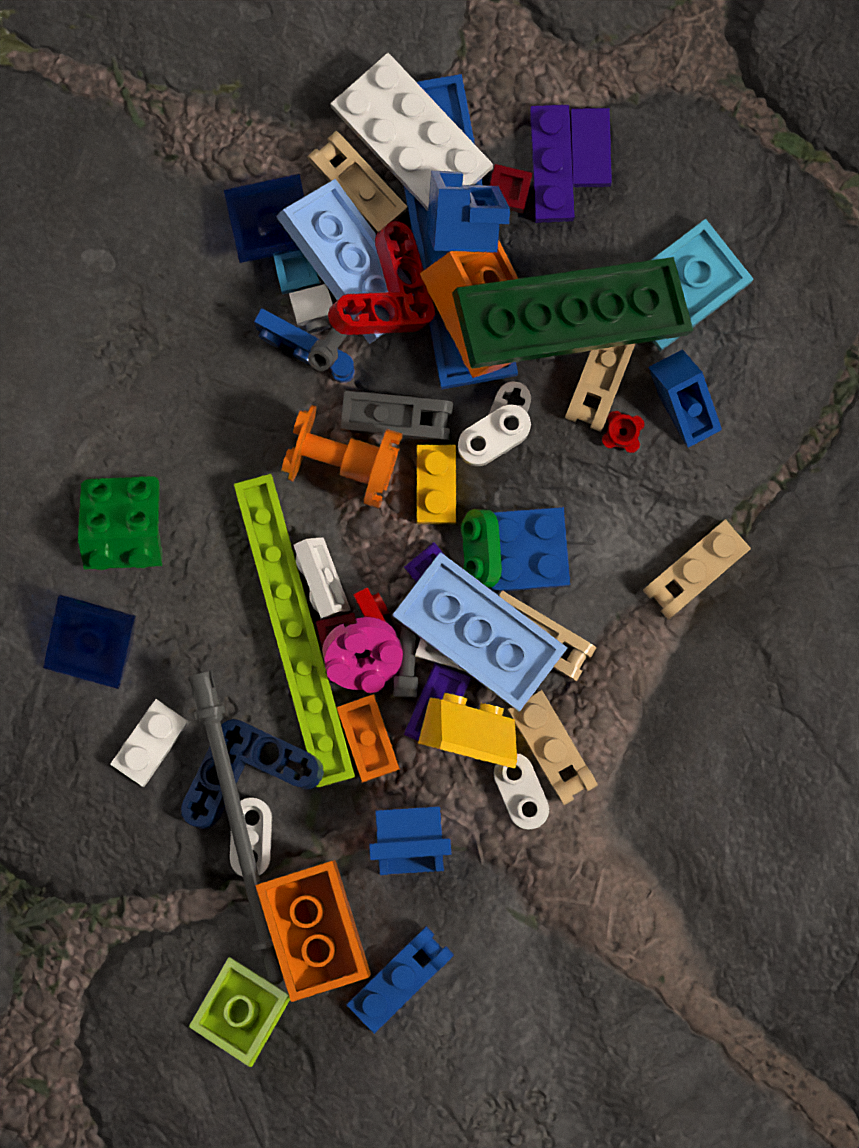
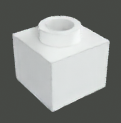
M326 284L289 293L298 328L302 330L307 329L308 333H317L330 328L328 311L333 304Z

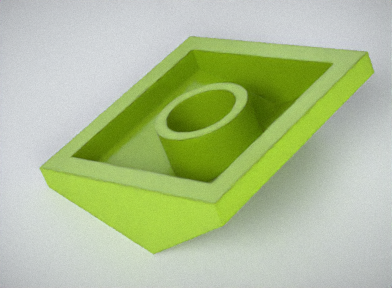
M228 957L189 1028L247 1066L252 1067L289 1003L290 997L285 990L276 984H272L266 977Z

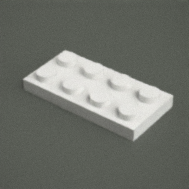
M389 53L383 56L331 103V108L427 211L431 171L463 172L462 185H475L493 169L491 161Z

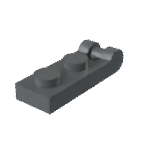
M344 390L340 430L342 432L384 436L386 430L390 429L403 433L402 437L449 442L450 429L447 428L448 416L452 415L453 402ZM421 412L432 414L431 426L420 425Z

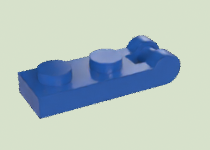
M261 308L254 321L256 330L260 331L259 337L272 346L279 348L282 343L295 350L293 352L294 357L310 365L308 361L310 349L319 339ZM337 349L338 358L329 369H331L332 376L337 382L347 383L354 377V362L348 354Z
M427 926L346 1004L374 1034L454 956L447 946L442 948L432 938L435 934ZM420 949L431 959L424 967L413 958Z

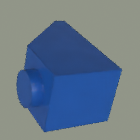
M683 349L648 367L658 396L688 448L722 430L703 372Z

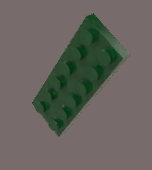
M674 257L457 287L452 292L471 369L688 336L694 331Z

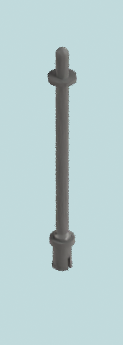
M213 671L188 677V681H190L197 712H193L195 720H200V723L206 728L259 941L253 942L250 948L251 951H262L269 981L272 984H280L284 978L255 886L261 882L220 723L223 719V713H226L225 706L220 705Z

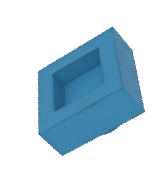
M299 248L273 254L282 295L320 285L317 272Z

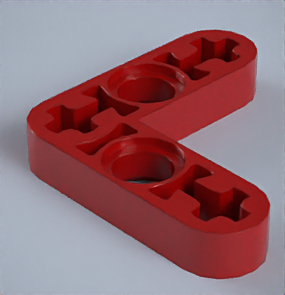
M391 221L375 237V246L388 292L346 294L338 299L329 308L328 319L331 326L341 334L420 331L434 318V304L420 275L424 269L411 229L404 223ZM398 268L404 269L410 274L412 284H407L399 278ZM375 305H380L387 310L389 321H383L376 315ZM360 311H362V314H359L352 320V317L350 315H356Z

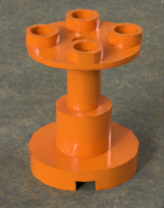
M311 405L309 411H299L293 433L299 435L295 448H288L281 471L289 473L288 480L294 481L304 456L341 468L340 476L368 484L364 504L379 509L383 497L377 495V493L382 494L383 490H387L399 452V448L392 447V444L398 445L402 440L403 433L387 429L380 447L353 438L346 445L311 434L316 406Z

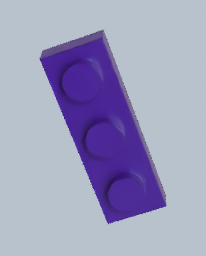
M569 105L531 106L530 123L535 223L574 221Z

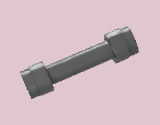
M332 328L324 340H317L308 355L310 365L320 371L331 367L338 358L337 349L347 335L341 334Z
M401 623L400 643L403 659L398 676H394L393 697L417 698L418 677H414L416 634Z

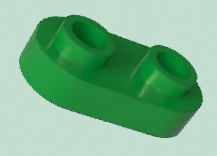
M473 509L466 514L461 524L464 570L486 587L491 588L498 583L502 572L499 524L496 515L492 511Z

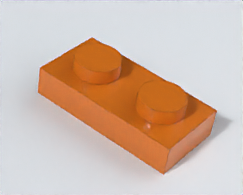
M374 694L336 707L362 783L400 770Z

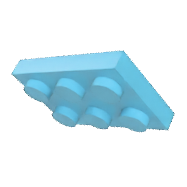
M706 219L652 259L674 257L692 327L754 280ZM679 337L652 342L661 352Z

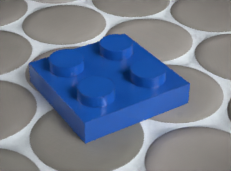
M564 507L494 513L499 524L502 572L498 583L491 587L493 592L570 586Z

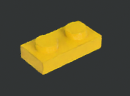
M417 445V524H456V445Z

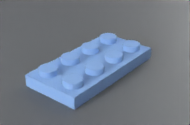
M336 179L286 207L276 216L337 300L346 294L388 292L375 246L376 233ZM398 268L399 278L407 284H412L403 270ZM375 305L376 315L383 321H389L387 310L380 305ZM360 311L356 315H350L352 317V320L359 314H362V311ZM385 333L362 335L370 344Z
M441 552L392 615V617L518 712H520L567 649L565 645Z

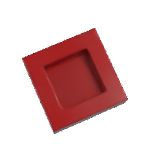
M367 587L353 594L364 617L385 621L383 616L389 614V611L379 592L371 595Z

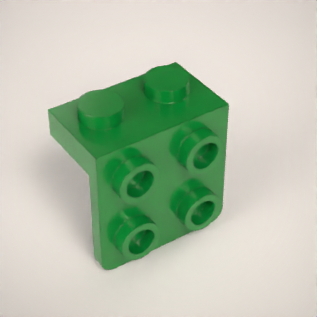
M154 476L87 479L81 483L78 544L84 570L162 566L163 553L159 535L160 484L158 478Z

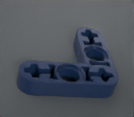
M227 720L221 725L228 753L236 757L234 762L230 760L236 784L246 763L304 790L314 788L322 780L324 773L323 765L314 755L241 720ZM240 731L239 734L244 737L241 745L238 743L233 745V742L228 737L231 732L238 733ZM268 744H276L279 749L278 759L271 765H264L260 757L261 750ZM210 747L181 807L184 820L188 824L201 829L214 826L225 809L220 784L214 785L210 780V771L215 766ZM289 759L300 765H305L309 760L307 767L312 770L309 777L302 776L299 781L300 774L286 767ZM205 786L209 790L218 792L217 798L202 792L203 787ZM205 803L209 813L206 817L202 815L198 817L194 807L196 804L203 805Z

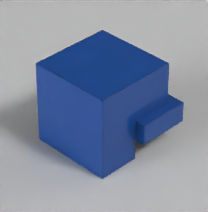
M431 171L427 234L434 251L497 252L499 225L509 224L510 208L499 186L462 185L463 172Z
M440 807L376 811L377 843L369 844L370 860H379L380 875L444 871L443 855H451L450 838L442 839Z

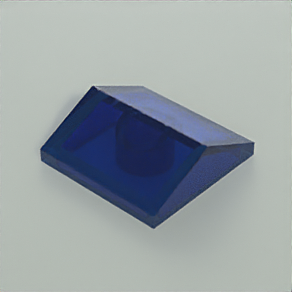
M300 174L224 190L239 263L300 250L276 217L283 209L305 197Z
M59 595L43 668L119 689L133 645L136 615Z

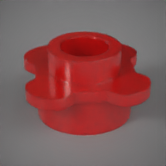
M619 411L610 412L606 418L609 425L607 433L602 437L603 445L608 449L619 447L625 449L627 453H635L640 448L638 437L640 431L645 426L644 420L638 415L632 417L626 414L621 415ZM620 429H626L627 434L621 435Z

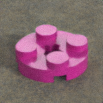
M371 617L357 618V624H351L347 627H344V623L335 627L326 637L322 648L327 677L347 689L364 690L367 693L380 691L384 687L385 682L397 673L403 659L401 643L397 638L395 630L385 621ZM365 649L369 650L370 655L366 658L359 659L354 655L355 653L362 654Z

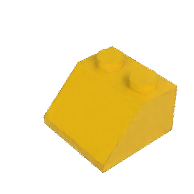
M444 693L443 699H429L418 744L515 769L517 763L515 719L502 716L504 708L486 703H481L479 709L466 706L467 698L449 693Z

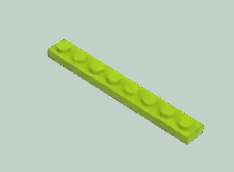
M268 474L235 483V491L306 750L317 757L323 765V777L316 787L319 788L355 778L273 476Z

